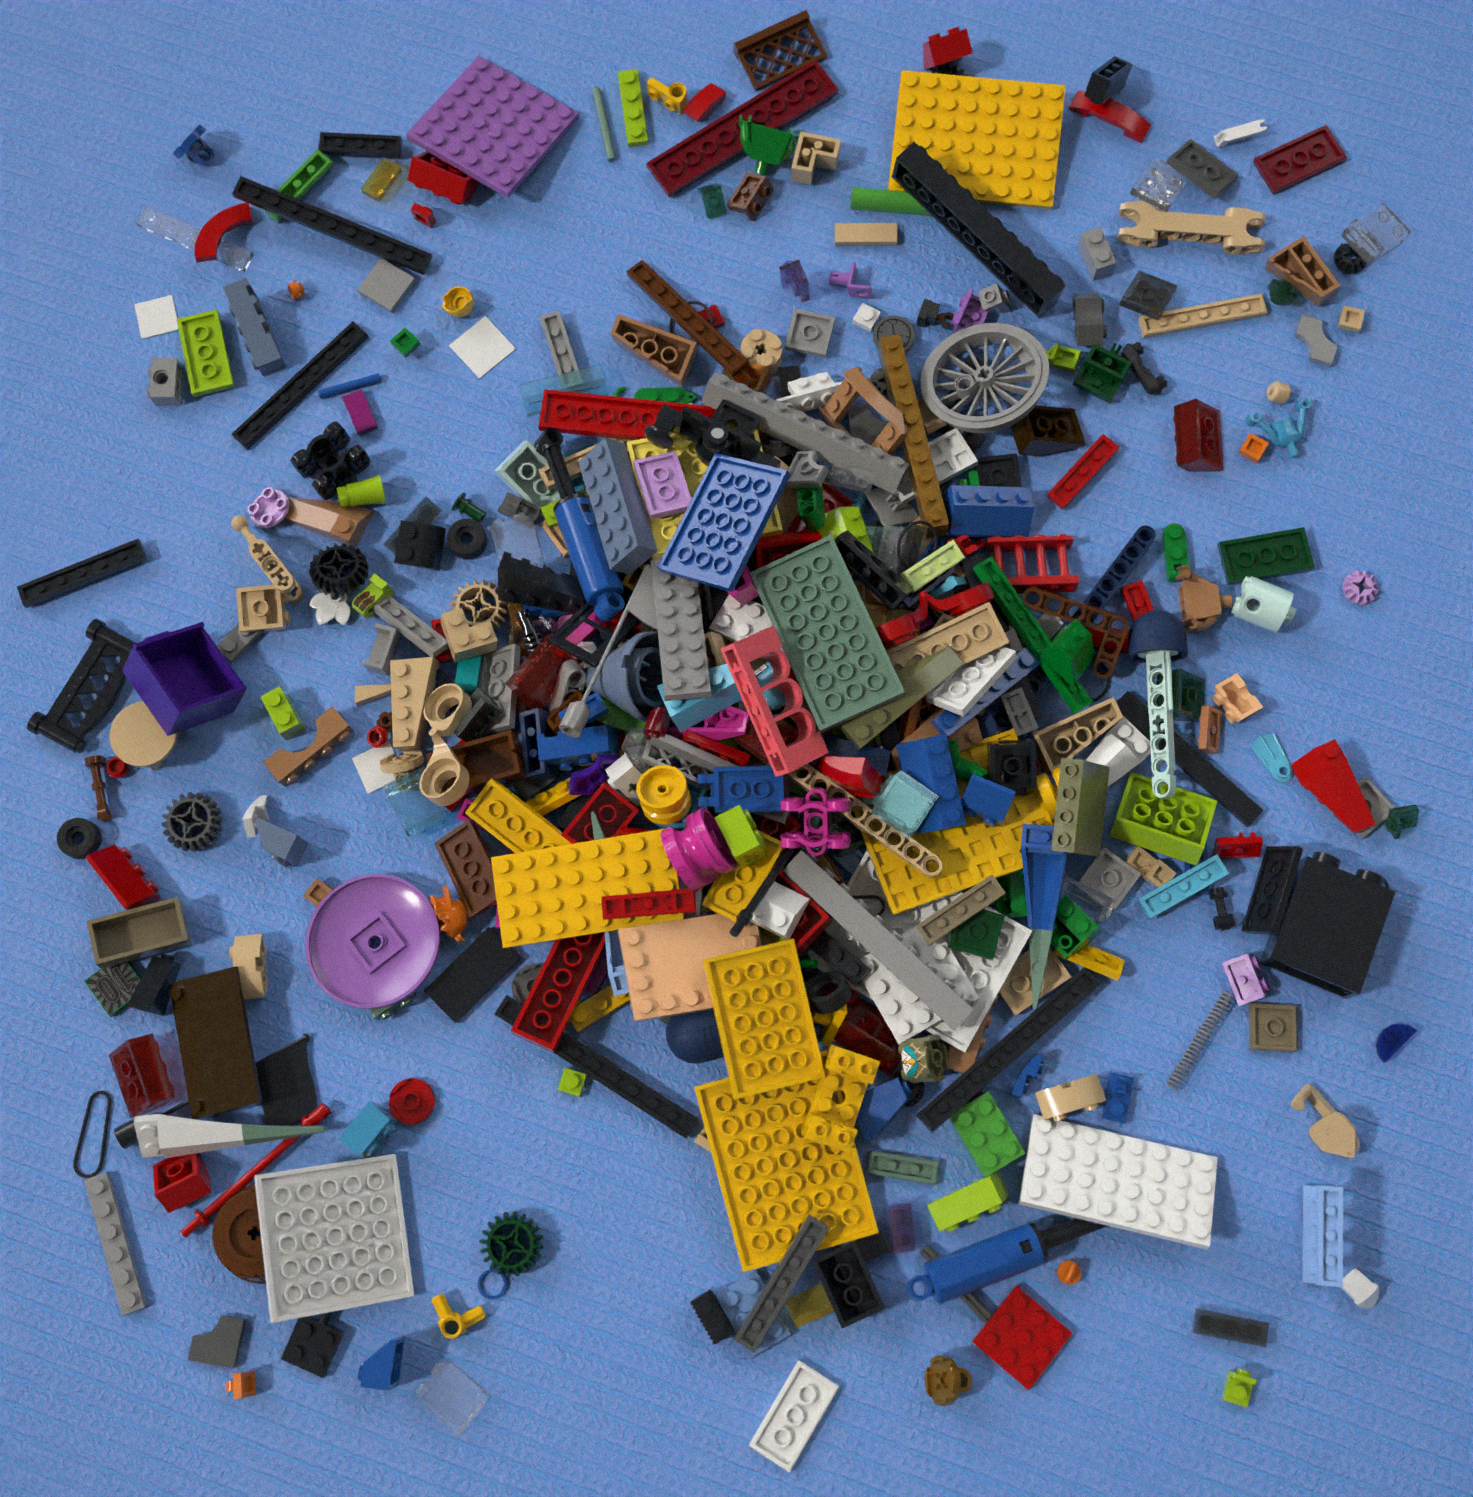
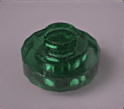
M1273 279L1267 286L1271 296L1270 300L1276 305L1293 304L1298 297L1294 291L1295 287L1284 279Z

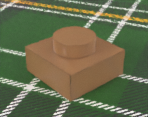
M316 878L303 896L318 907L332 889Z

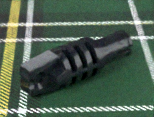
M529 609L517 612L515 615L522 629L521 638L536 670L551 665L548 650L542 639V634H540V629L537 626L535 627Z

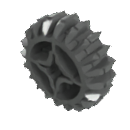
M188 792L187 798L181 794L179 802L172 799L173 807L166 806L169 813L162 814V817L167 819V821L161 823L162 827L167 828L163 831L165 836H169L167 841L174 843V847L177 849L182 847V850L185 852L189 848L191 851L196 852L198 847L204 850L205 843L213 845L211 838H219V835L215 832L216 830H222V826L218 825V823L224 821L221 816H218L222 811L216 808L217 803L211 801V798L207 795L203 797V794L199 792L196 795ZM201 807H204L207 812L208 822L202 819ZM189 808L185 814L181 815L184 810ZM194 819H195V820L198 821L199 823H196V822H195L194 824L191 823V825H190L189 823H187V822H185V821H189V822H190L191 820L194 821ZM177 822L183 825V838L178 832ZM204 829V831L201 834L196 836L199 830Z

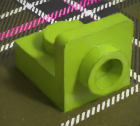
M1237 1368L1236 1372L1228 1371L1222 1399L1248 1407L1252 1386L1257 1384V1380L1251 1378V1372Z

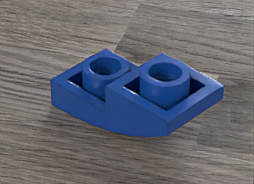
M1042 1054L1034 1055L1024 1065L1012 1086L1010 1096L1020 1098L1022 1094H1026L1029 1086V1081L1026 1078L1034 1079L1037 1077V1074L1041 1075L1044 1067V1061H1041Z

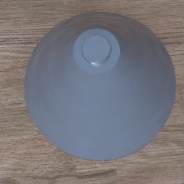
M658 632L638 633L610 653L591 690L594 693L598 692L599 696L642 722L647 721L649 712L654 707L667 709L657 688V685L663 684ZM591 667L587 670L585 682L587 687L597 667Z

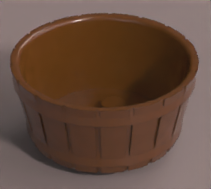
M254 1183L242 1188L222 1206L214 1222L212 1240L218 1259L231 1273L248 1282L266 1284L261 1236H257L256 1240H252V1236L248 1235V1231L253 1230V1226H257V1230L260 1231Z

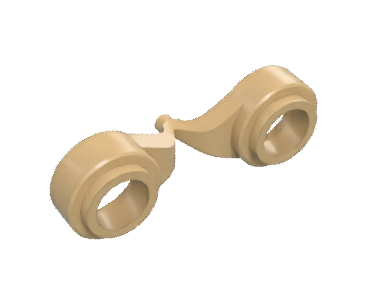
M452 683L436 688L428 696L423 707L424 717L432 727L429 735L432 737L434 749L429 763L421 775L419 787L421 793L437 806H447L460 800L469 784L468 770L460 763L453 750L443 740L444 737L454 734L455 729L472 708V701L469 695L458 685ZM459 704L455 712L445 719L447 711L452 706ZM457 777L453 785L441 794L444 784L449 779Z

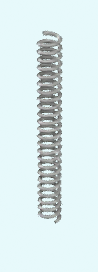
M1223 991L1222 995L1219 996L1220 999H1217L1218 1003H1215V1007H1212L1213 1010L1210 1011L1209 1015H1207L1208 1018L1205 1019L1206 1022H1203V1026H1200L1201 1030H1198V1033L1195 1034L1196 1037L1193 1038L1194 1041H1191V1045L1188 1046L1189 1049H1186L1187 1053H1183L1184 1057H1181L1182 1060L1179 1061L1178 1065H1176L1177 1068L1174 1069L1175 1072H1172V1076H1169L1170 1080H1167L1169 1087L1178 1090L1171 1083L1179 1087L1180 1084L1176 1083L1173 1079L1181 1083L1182 1080L1177 1078L1175 1075H1178L1183 1079L1185 1077L1177 1071H1180L1183 1074L1187 1075V1073L1183 1071L1180 1067L1186 1069L1187 1071L1190 1070L1189 1068L1185 1067L1182 1063L1188 1065L1189 1067H1192V1065L1186 1062L1184 1059L1190 1061L1191 1063H1194V1061L1186 1055L1194 1059H1197V1057L1192 1055L1190 1052H1193L1196 1055H1199V1053L1194 1051L1192 1048H1195L1200 1052L1202 1050L1196 1047L1194 1044H1197L1202 1048H1204V1046L1196 1040H1199L1202 1043L1206 1044V1042L1202 1040L1199 1036L1203 1037L1206 1040H1209V1038L1204 1036L1201 1032L1207 1034L1208 1036H1211V1034L1206 1032L1203 1028L1209 1030L1210 1032H1214L1205 1024L1211 1026L1214 1029L1216 1028L1207 1020L1218 1025V1022L1213 1020L1211 1017L1215 1018L1218 1021H1221V1019L1215 1016L1213 1013L1219 1015L1220 1017H1223V1015L1217 1012L1215 1009L1221 1011L1222 1013H1225V1011L1219 1008L1217 1005L1223 1007L1224 1009H1228L1219 1001L1224 1002L1226 1005L1229 1006L1230 1003L1223 1000L1222 997L1232 1002V999L1227 997L1225 994L1230 995V997L1235 998L1233 994Z

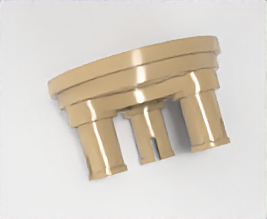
M141 701L125 707L115 717L110 729V744L114 753L125 763L135 767L158 770L162 766V761L172 752L177 737L181 732L167 736L148 707Z

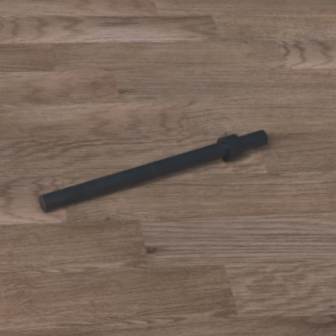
M785 848L746 908L739 912L736 917L737 921L730 930V934L733 937H738L744 926L749 925L753 919L754 911L796 848Z

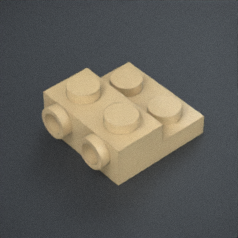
M274 585L236 588L240 632L287 630V624L291 622L289 611H285V603L289 602L288 593L279 592Z

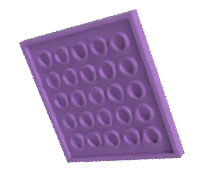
M478 56L406 133L407 140L509 198L578 120V112Z

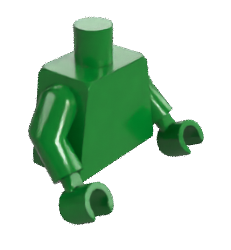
M741 114L738 124L740 126V139L744 152L748 155V158L757 160L754 173L766 176L769 163L778 166L779 163H784L794 153L801 130L794 134L792 132L793 127L791 126L788 132L751 123V115H749L748 121H744Z

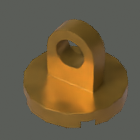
M937 1355L930 1360L932 1363L925 1372L926 1392L929 1397L933 1398L935 1405L949 1406L956 1401L959 1393L967 1392L971 1388V1375L965 1368H958L956 1362L950 1356Z

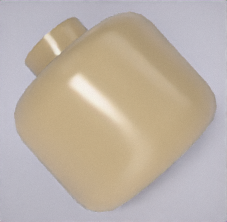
M1275 381L1267 388L1268 400L1273 403L1285 404L1291 395V387L1283 382Z

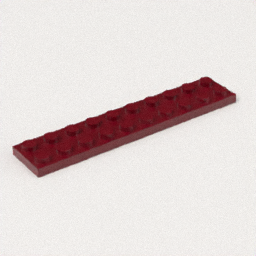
M815 59L646 163L647 169L667 196L671 197L744 152L740 139V126L738 124L741 114L744 121H748V117L751 115V123L780 130L837 95L838 88Z

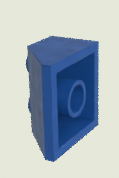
M972 774L961 800L964 816L972 819L977 817L990 827H1000L1016 791Z
M405 1336L391 1339L364 1361L358 1372V1380L361 1381L360 1387L389 1391L399 1385Z

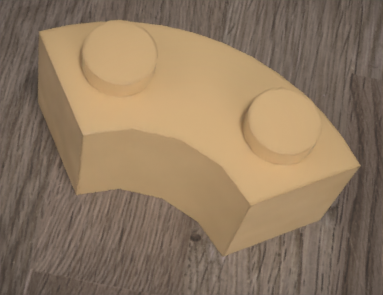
M262 934L236 936L233 946L229 948L231 960H233V967L238 966L244 1000L263 998L266 996L269 984L266 971L267 950Z
M1098 1074L1035 1092L1043 1119L1053 1117L1054 1122L1068 1118L1066 1113L1084 1108L1087 1112L1099 1108L1098 1103L1106 1101Z

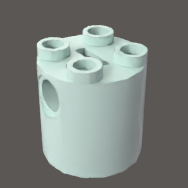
M1246 576L1240 587L1242 589L1241 596L1235 597L1231 607L1233 608L1231 611L1234 614L1233 616L1274 633L1279 630L1283 622L1290 624L1297 609L1290 606L1294 593L1253 576L1250 578ZM1253 598H1254V599H1257L1256 602H1250V601H1248V600L1253 599Z

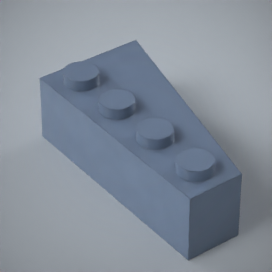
M247 278L224 286V292L230 303L229 309L232 316L236 317L238 321L236 323L240 335H244V346L247 352H251L253 356L250 360L255 371L259 369L261 374L265 376L285 368L286 364L260 301Z

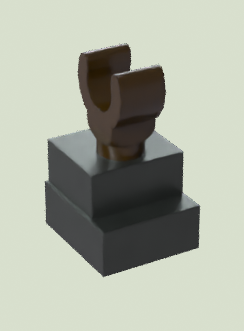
M924 298L916 325L924 328L925 324L934 326L936 321L944 329L949 330L951 324L945 322V320H952L954 314L949 312L939 314L940 304Z

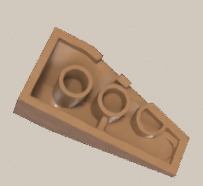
M288 497L290 506L284 519L338 543H345L348 547L353 545L356 548L374 512L362 506L341 508L340 502Z
M937 706L933 710L934 713L927 719H924L919 724L920 726L912 734H908L900 743L940 735L931 721L946 709H941ZM973 717L950 735L947 741H958L959 751L982 742L983 738L978 720ZM895 747L891 751L896 771L899 773L901 766L897 748Z

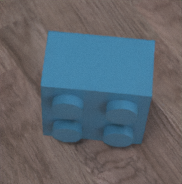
M368 1102L338 1139L357 1156L370 1158L372 1155L374 1157L382 1149L381 1143L386 1137L390 1138L398 1128L396 1125L399 1121L380 1104Z

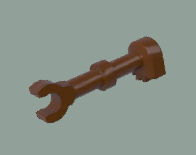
M100 755L87 757L84 761L85 766L90 768L93 784L91 786L96 794L98 820H111V812L106 803L104 792L106 785L102 781L100 768L106 765V759Z

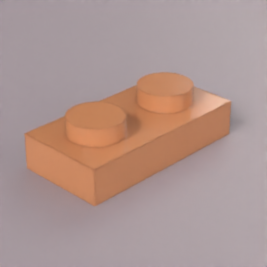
M1210 705L1201 707L1198 749L1209 754H1219L1222 711Z

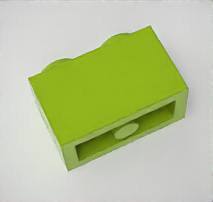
M280 686L260 697L279 734L283 738L288 740L306 730L287 693Z

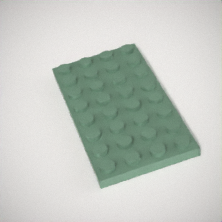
M832 535L749 573L770 621L779 635L784 652L821 733L906 695Z

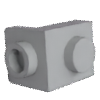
M997 283L978 292L984 311L997 307L1002 313L1010 310V295L1007 290H1003Z

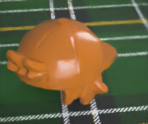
M445 885L442 887L443 896L441 898L430 896V903L440 922L439 927L441 931L448 932L446 935L454 938L457 942L465 941L461 933L468 924L469 916L462 901L450 898L448 887Z

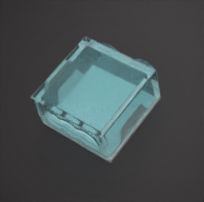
M901 770L897 774H891L884 783V786L887 788L883 794L879 792L873 800L874 808L871 813L909 839L915 834L939 796Z

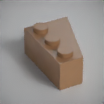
M1305 236L1267 259L1265 266L1267 271L1318 307L1335 297L1339 291L1340 284Z

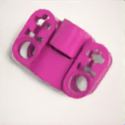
M815 787L807 793L805 802L802 797H787L781 800V812L799 811L801 813L804 811V832L793 831L781 834L782 848H800L804 845L811 855L818 856L823 854L827 848L844 849L850 846V833L830 832V812L848 813L850 811V798L829 799L825 789ZM815 792L820 793L823 801H812L811 795ZM813 816L821 817L823 821L821 827H815L812 824L811 819ZM823 845V848L821 850H815L813 848Z

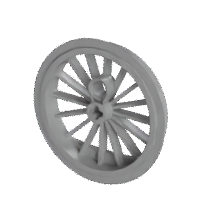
M1003 323L973 325L953 333L931 352L921 373L920 385L922 396L928 408L937 417L956 429L971 433H988L1002 430L1023 419L1034 408L1048 381L1049 361L1041 343L1032 334L1019 327ZM984 344V366L980 367L970 348ZM988 344H1001L989 367ZM1010 346L1013 353L998 366L1006 347ZM966 350L977 370H973L955 356ZM1017 358L1021 362L1008 368ZM951 361L968 374L943 368ZM1022 370H1025L1027 373L1022 375H1013ZM939 376L956 379L955 382L937 384ZM1031 382L1032 386L1029 389L1012 385V383ZM956 390V392L940 399L936 395L937 391ZM1003 390L1025 396L1018 402ZM994 392L1013 406L1003 411ZM988 393L992 397L999 413L988 415ZM984 394V416H973ZM959 398L962 399L951 410L945 406ZM974 399L967 415L958 413Z

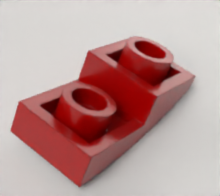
M710 83L689 101L683 109V113L699 122L712 114L713 106L726 99V92Z

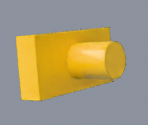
M847 1004L829 1014L812 1012L813 1022L822 1025L820 1029V1042L824 1043V1046L829 1047L847 1014Z

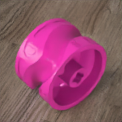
M700 808L686 817L684 830L678 831L670 826L661 831V840L670 862L683 882L693 891H697L715 881L719 877L717 872L726 873L737 868V861L716 820L705 808Z

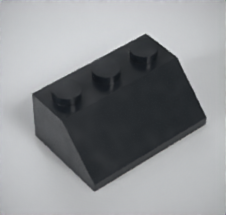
M855 1240L812 1260L841 1329L885 1309Z

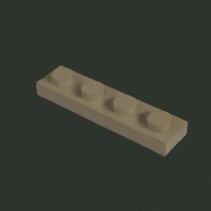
M992 874L916 925V928L928 946H931L1006 895V893Z

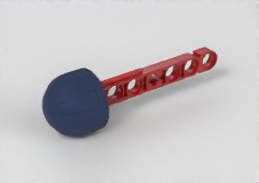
M852 988L850 989L853 994V998L849 1000V1002L847 1003V1007L853 1005L856 1002L858 993L856 990ZM836 989L827 990L826 992L822 993L819 997L823 995H829ZM712 1009L675 1015L669 1018L666 1026V1040L670 1050L676 1057L694 1064L722 1057L719 1032Z

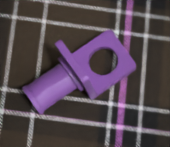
M852 262L849 273L830 272V275H832L829 276L830 285L847 286L850 297L873 299L874 295L871 286L856 285L858 275L856 262ZM857 290H863L867 293H860Z

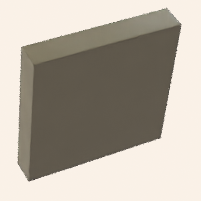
M1249 1003V1050L1297 1052V1005Z

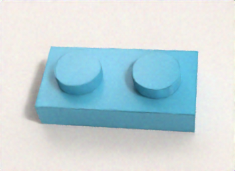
M952 575L942 581L943 585L939 588H933L928 594L935 598L951 589L956 593L968 583L964 576L954 577Z

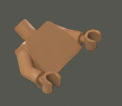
M1189 566L1177 567L1176 570H1179L1181 574L1176 576V580H1184L1178 587L1181 622L1184 627H1188L1185 629L1186 633L1191 631L1204 632L1216 623V620L1221 615V608L1232 607L1231 595H1219L1217 584H1212L1211 581L1191 572Z

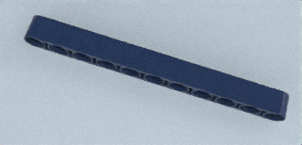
M1144 525L1137 529L1083 603L1090 605V601H1095L1101 609L1107 606L1152 545L1156 537L1155 530L1152 527ZM1144 535L1149 541H1142L1139 536ZM1127 552L1135 553L1136 558L1129 557ZM1120 568L1124 574H1117L1114 569ZM1102 585H1109L1112 591H1105ZM1079 607L1072 617H1078L1082 609ZM1100 613L1092 614L1090 621L1094 623ZM1040 665L1027 676L1030 685L1034 686L1037 690L1033 693L1035 699L1039 697L1050 682L1048 676H1043L1039 673Z

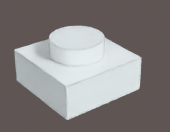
M862 303L853 318L852 324L871 332L881 316V312Z

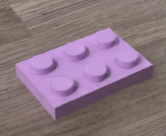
M676 451L633 460L650 520L686 511L691 501V496Z

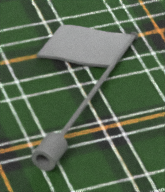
M650 563L643 565L644 570L582 700L571 702L564 714L559 730L570 737H580L591 711L588 709V705L585 704L628 612L644 624L657 630Z

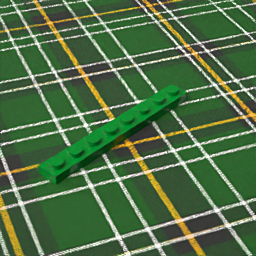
M992 556L972 568L982 583L989 582L995 602L1032 655L1038 660L1041 668L1073 714L1091 704L1093 701L1079 681L1071 687L1040 656L1051 641Z

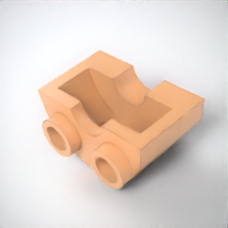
M1238 673L1215 685L1216 694L1212 695L1213 700L1218 707L1222 706L1225 716L1231 724L1240 722L1263 708L1255 695L1252 696L1249 693L1245 682Z

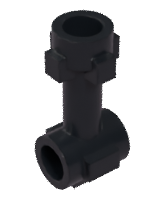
M1224 887L1210 889L1211 894H1209L1210 900H1215L1218 916L1213 917L1214 927L1216 930L1220 929L1221 931L1230 930L1232 927H1235V919L1233 914H1227L1224 898L1228 897L1227 891H1224Z

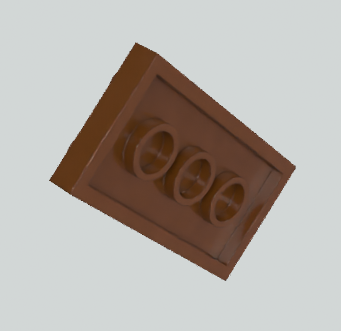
M468 819L434 844L469 918L475 919L497 904L491 856L474 821Z

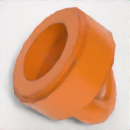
M1066 1260L1057 1267V1277L1062 1283L1073 1285L1081 1278V1269L1074 1261Z

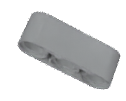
M567 660L560 667L549 706L550 713L554 712L577 690L583 693L586 674L575 660Z

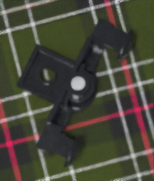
M724 399L711 418L684 406L683 412H680L664 404L657 414V420L654 425L646 426L644 429L647 440L661 449H669L673 446V440L670 437L672 432L695 443L696 454L706 466H709L715 453L780 468L781 464L780 460L760 451L761 443L751 438L761 423V417ZM735 424L738 428L734 430L727 425Z

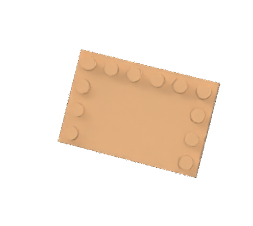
M719 914L619 929L618 935L634 1022L713 1009L702 959L762 946L758 925L750 922L748 926H744L738 937H733L730 934V930L735 922Z

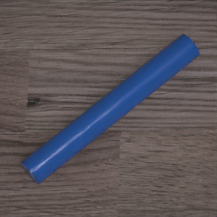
M379 373L318 390V394L321 399L381 382Z

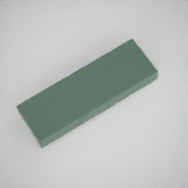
M870 1150L866 1174L936 1185L939 1161Z

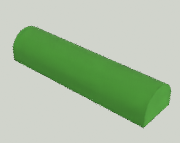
M317 149L277 191L301 200L334 166L333 161ZM264 210L277 223L283 218Z
M852 187L851 210L931 216L906 191Z

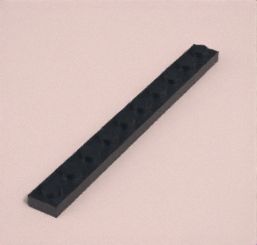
M240 176L232 192L234 198L422 275H425L432 260V254L243 176Z
M1085 967L1082 968L917 1113L918 1119L931 1133L935 1132L1101 983Z
M506 995L494 1014L513 1026L523 1005ZM564 1033L555 1051L556 1055L687 1139L699 1120L697 1117L567 1033Z

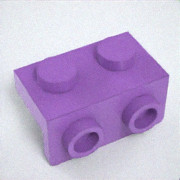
M969 288L967 295H962L959 303L961 309L959 312L954 313L951 322L954 325L953 333L973 325L984 324L990 310L984 311L982 309L980 298L973 295L974 289Z

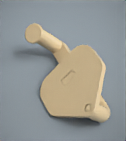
M1305 1084L1294 1100L1291 1101V1106L1295 1110H1303L1305 1108V1101L1308 1100L1323 1116L1322 1119L1310 1127L1309 1135L1311 1139L1324 1152L1353 1158L1360 1148L1355 1126L1345 1115L1337 1112L1313 1085Z

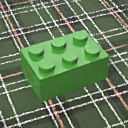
M989 1091L964 1105L948 1119L982 1178L989 1176L1026 1154Z

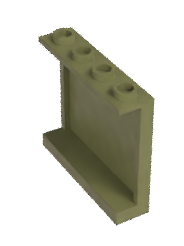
M1061 758L1051 851L1100 857L1110 767L1086 760Z

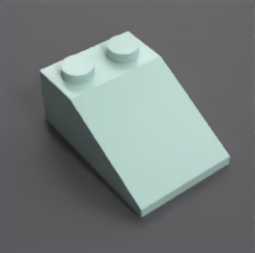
M523 441L494 470L511 490L534 505L543 507L561 499L557 487L549 491L546 488L538 470L548 466V462L536 451L529 441Z

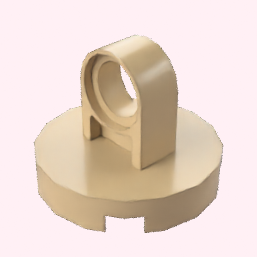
M407 750L403 751L404 755L396 756L394 753L380 760L381 771L383 773H393L396 785L400 790L409 791L417 785L418 778L415 768L425 762L422 751ZM403 776L409 779V785L405 783Z

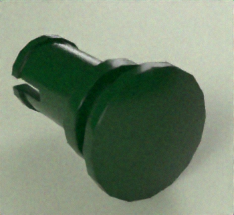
M466 493L459 495L453 504L452 510L456 511L459 509V513H465L473 520L481 523L487 513L475 506L471 499H465Z

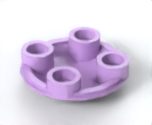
M267 487L256 498L254 503L248 506V513L251 515L255 525L261 528H270L280 523L287 515L290 506L289 499L285 493Z

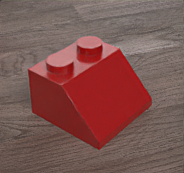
M958 26L947 30L948 35L941 37L940 33L929 36V41L923 43L924 69L973 54L967 28L960 30Z
M200 1153L166 1158L153 1165L154 1194L168 1213L180 1209L211 1192L210 1176Z

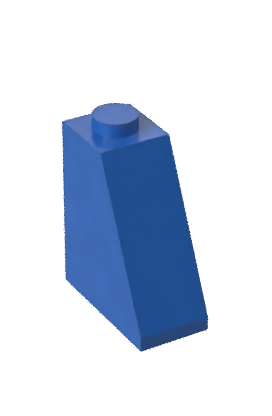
M902 1076L865 1091L856 1120L866 1143L876 1139L912 1099L910 1094L912 1093V1087L909 1081H905Z

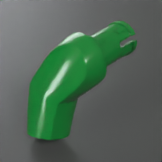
M948 741L955 777L970 781L972 774L989 780L990 773L972 760L961 758L958 741Z

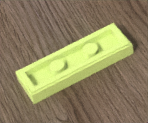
M953 539L900 575L905 583L913 589V593L965 559V556Z

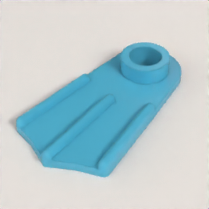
M1274 733L1259 735L1250 748L1275 780L1287 782L1291 779L1293 770ZM1284 768L1286 775H1281L1279 769Z

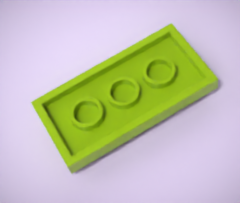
M216 309L177 319L193 397L234 388L235 385L219 311Z

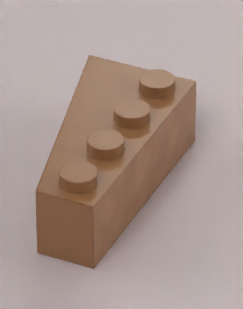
M618 314L610 333L613 341L678 386L684 388L699 351L697 343Z

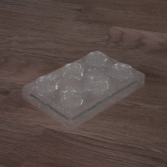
M1155 157L1135 183L1130 194L1138 200L1155 206L1158 210L1168 212L1189 183V180L1165 161Z

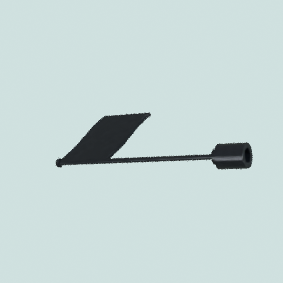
M303 1034L302 1038L255 1063L262 1097L261 1104L266 1125L291 1126L317 1108L316 1091L308 1065L306 1043L310 1040L308 1034ZM189 1099L162 1114L170 1115L189 1104ZM135 1118L114 1129L116 1139L123 1149L138 1142L134 1126Z

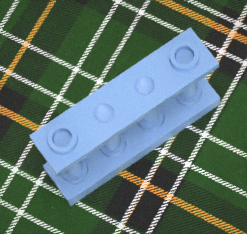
M1303 1185L1302 1283L1343 1287V1187Z

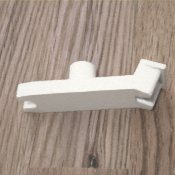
M1256 120L1222 130L1218 135H1214L1216 146L1224 147L1227 143L1245 140L1247 137L1265 132L1267 127L1260 126L1264 124L1265 120Z

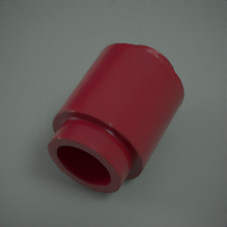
M654 707L649 712L643 729V734L647 740L650 741L651 737L659 739V736L665 737L671 721L667 709Z

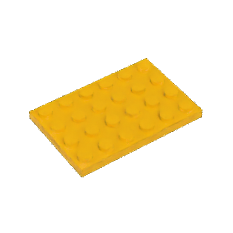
M794 939L702 959L733 1099L825 1077Z

